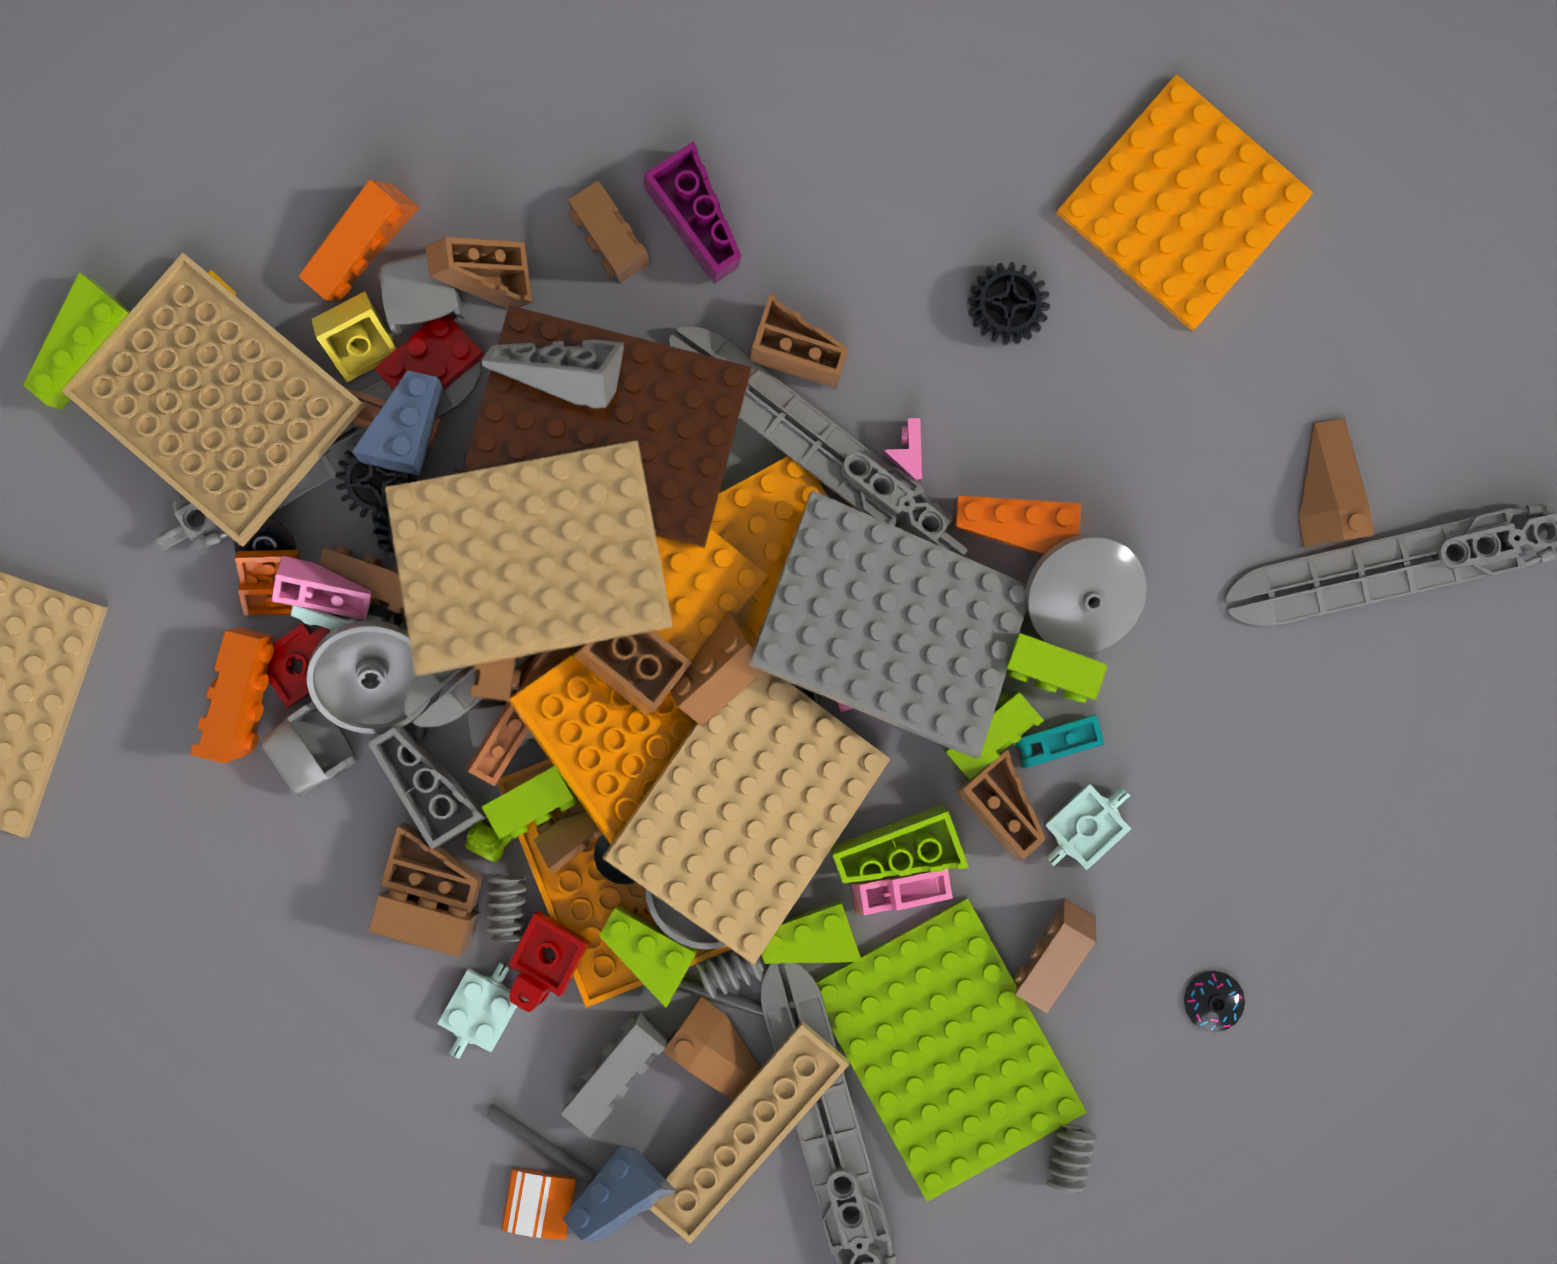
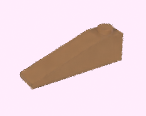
M584 810L561 818L556 823L551 818L537 829L540 835L534 839V842L547 867L553 874L583 851L594 839L602 836L603 833L589 813Z

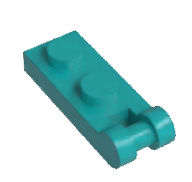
M1091 715L1021 736L1022 739L1015 746L1021 752L1022 758L1020 763L1022 768H1028L1104 745L1105 742L1097 715ZM1039 742L1042 753L1034 755L1031 744Z

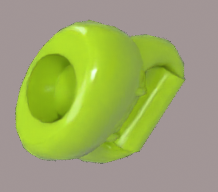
M482 820L475 824L468 832L465 848L489 861L498 862L504 854L505 846L511 841L512 837L509 834L499 839L494 829L489 827V825L483 824Z

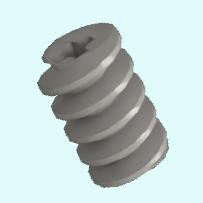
M496 876L488 879V882L496 885L495 889L487 891L488 895L496 897L495 901L486 903L487 907L495 910V913L485 916V919L494 922V925L485 927L484 930L493 934V937L490 938L491 940L502 942L521 941L523 934L516 930L522 929L524 922L516 918L525 915V910L517 906L526 902V898L519 895V893L527 890V886L519 882L526 878Z
M730 950L729 961H726L719 954L717 955V965H714L710 959H706V969L703 970L696 963L705 991L713 999L716 998L717 988H720L724 994H728L729 983L736 990L740 988V979H743L748 986L751 985V975L753 974L759 981H763L764 969L760 957L754 965L742 956L738 957L733 950Z
M1061 1124L1067 1129V1132H1057L1056 1136L1064 1140V1144H1054V1148L1061 1152V1156L1051 1157V1160L1059 1166L1058 1168L1048 1169V1172L1054 1175L1056 1179L1046 1180L1045 1184L1055 1190L1075 1194L1083 1191L1086 1187L1082 1179L1088 1177L1089 1173L1085 1167L1091 1165V1159L1087 1155H1092L1094 1152L1093 1146L1089 1143H1094L1097 1136L1087 1128L1074 1124Z

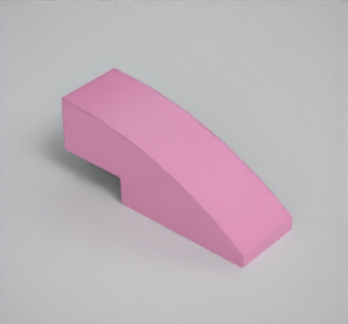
M948 869L940 872L930 873V871L912 873V875L908 876L895 875L883 877V879L851 883L855 913L860 915H869L892 909L902 910L953 899Z

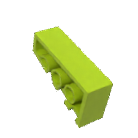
M79 272L23 386L47 406L62 410L70 401V398L61 390L131 311L96 281Z
M943 804L840 842L831 848L832 856L843 883L883 879V877L895 875L908 876L912 875V873L930 871V873L940 872L944 869L969 868L949 811Z

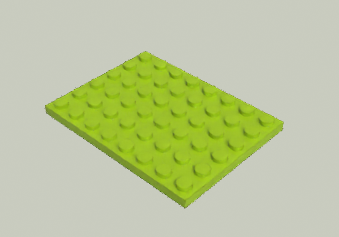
M967 897L861 956L862 962H849L815 981L822 995L832 1032L850 1061L852 1068L927 1202L1062 1127L1061 1124L1066 1125L1087 1113L1025 1000L1015 995L1016 984Z

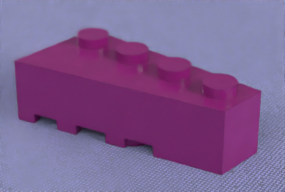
M693 141L645 173L643 188L715 284L739 268L741 254L728 222L723 216L716 193L714 194L705 166L702 165L698 149Z

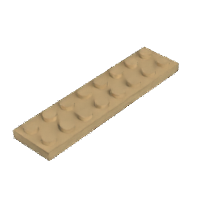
M802 1021L665 1176V1179L676 1191L655 1202L649 1210L691 1244L849 1066L850 1061Z

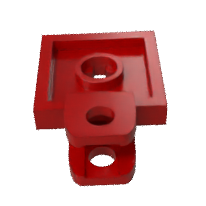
M302 623L272 644L274 646V653L268 664L267 675L269 676L270 684L287 708L292 707L309 695L307 686L309 660L318 643L331 632L330 629L320 627L312 633L308 625ZM294 657L297 660L303 661V670L301 672H292L290 669L293 665L292 659Z
M540 911L534 913L508 965L521 973L517 976L509 994L510 1002L526 1012H531L547 999L550 992L559 997L562 996L590 941ZM551 947L556 957L547 960L545 958L546 952L543 951V948L548 949ZM521 996L525 997L529 1001L522 1000Z

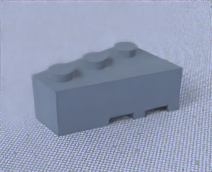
M407 370L352 451L360 463L418 476L421 475L444 392L438 377Z
M620 1146L564 1216L563 1221L581 1241L600 1242L629 1223L631 1218L642 1211H647L653 1207L655 1202L666 1195H671L676 1190L638 1149Z

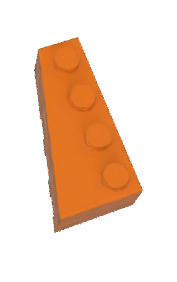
M370 179L298 277L325 300L338 301L345 298L352 288L351 285L366 271L372 261L420 207L395 185Z
M958 495L954 502L953 529L1042 557L1054 545L1080 534L1081 503Z
M241 627L225 630L214 668L215 672L219 673V675L208 688L206 698L211 702L206 716L200 717L197 729L203 730L199 745H192L190 755L225 764L253 753L259 740L257 734L258 722L262 718L264 711L262 704L263 693L269 682V676L267 675L268 664L274 653V646L272 645L273 635Z

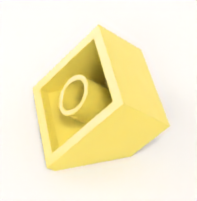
M366 291L311 319L316 338L346 382L373 370L397 349L381 315Z

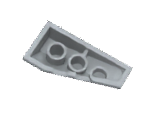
M582 340L583 346L564 347L563 341L553 342V345L544 348H536L532 343L493 345L481 362L482 366L574 404L600 408L606 407L616 392L624 345L622 342Z

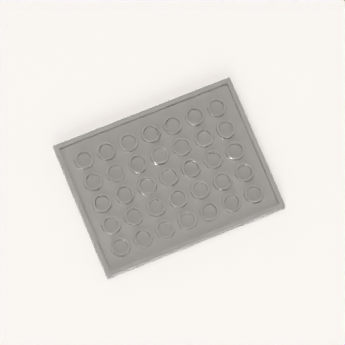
M812 491L808 495L748 665L965 755L978 758L981 755L1008 670L1006 665L1016 634L1020 631L1025 616V591L1027 584Z

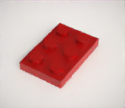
M447 314L426 323L379 363L374 370L393 391L407 370L438 377L445 390L485 355Z

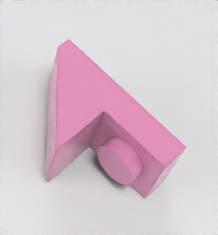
M908 418L906 426L901 427V445H907V449H887L883 451V455L915 482H920L922 480L920 418Z

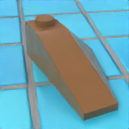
M1345 418L1313 423L1307 457L1309 461L1307 474L1302 488L1304 490L1303 499L1298 513L1302 547L1374 536L1370 506Z
M702 996L668 1038L663 1050L665 1054L687 1071L731 1100L739 1094L761 1069L760 1064L757 1063L747 1048L746 1043L733 1027L728 1016Z

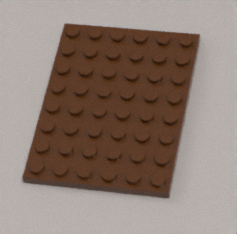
M509 305L498 345L532 343L536 348H544L553 345V342L563 341L564 347L583 346L582 340L622 342L624 350L617 389L606 407L591 408L588 405L574 404L491 370L462 473L638 441L655 535L705 549L752 367Z

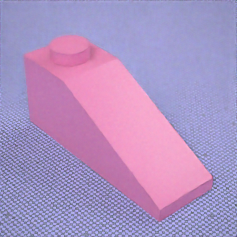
M283 556L275 577L272 601L366 620L372 591L314 562Z

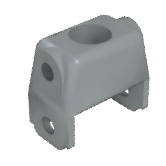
M427 253L386 262L378 268L387 322L390 330L395 335L401 334L400 325H411L435 320L455 311L459 320L465 319V311L459 289L429 277Z
M313 701L294 712L280 725L261 737L262 748L289 788L297 793L299 797H303L359 760L354 755L341 728L328 720L316 708Z

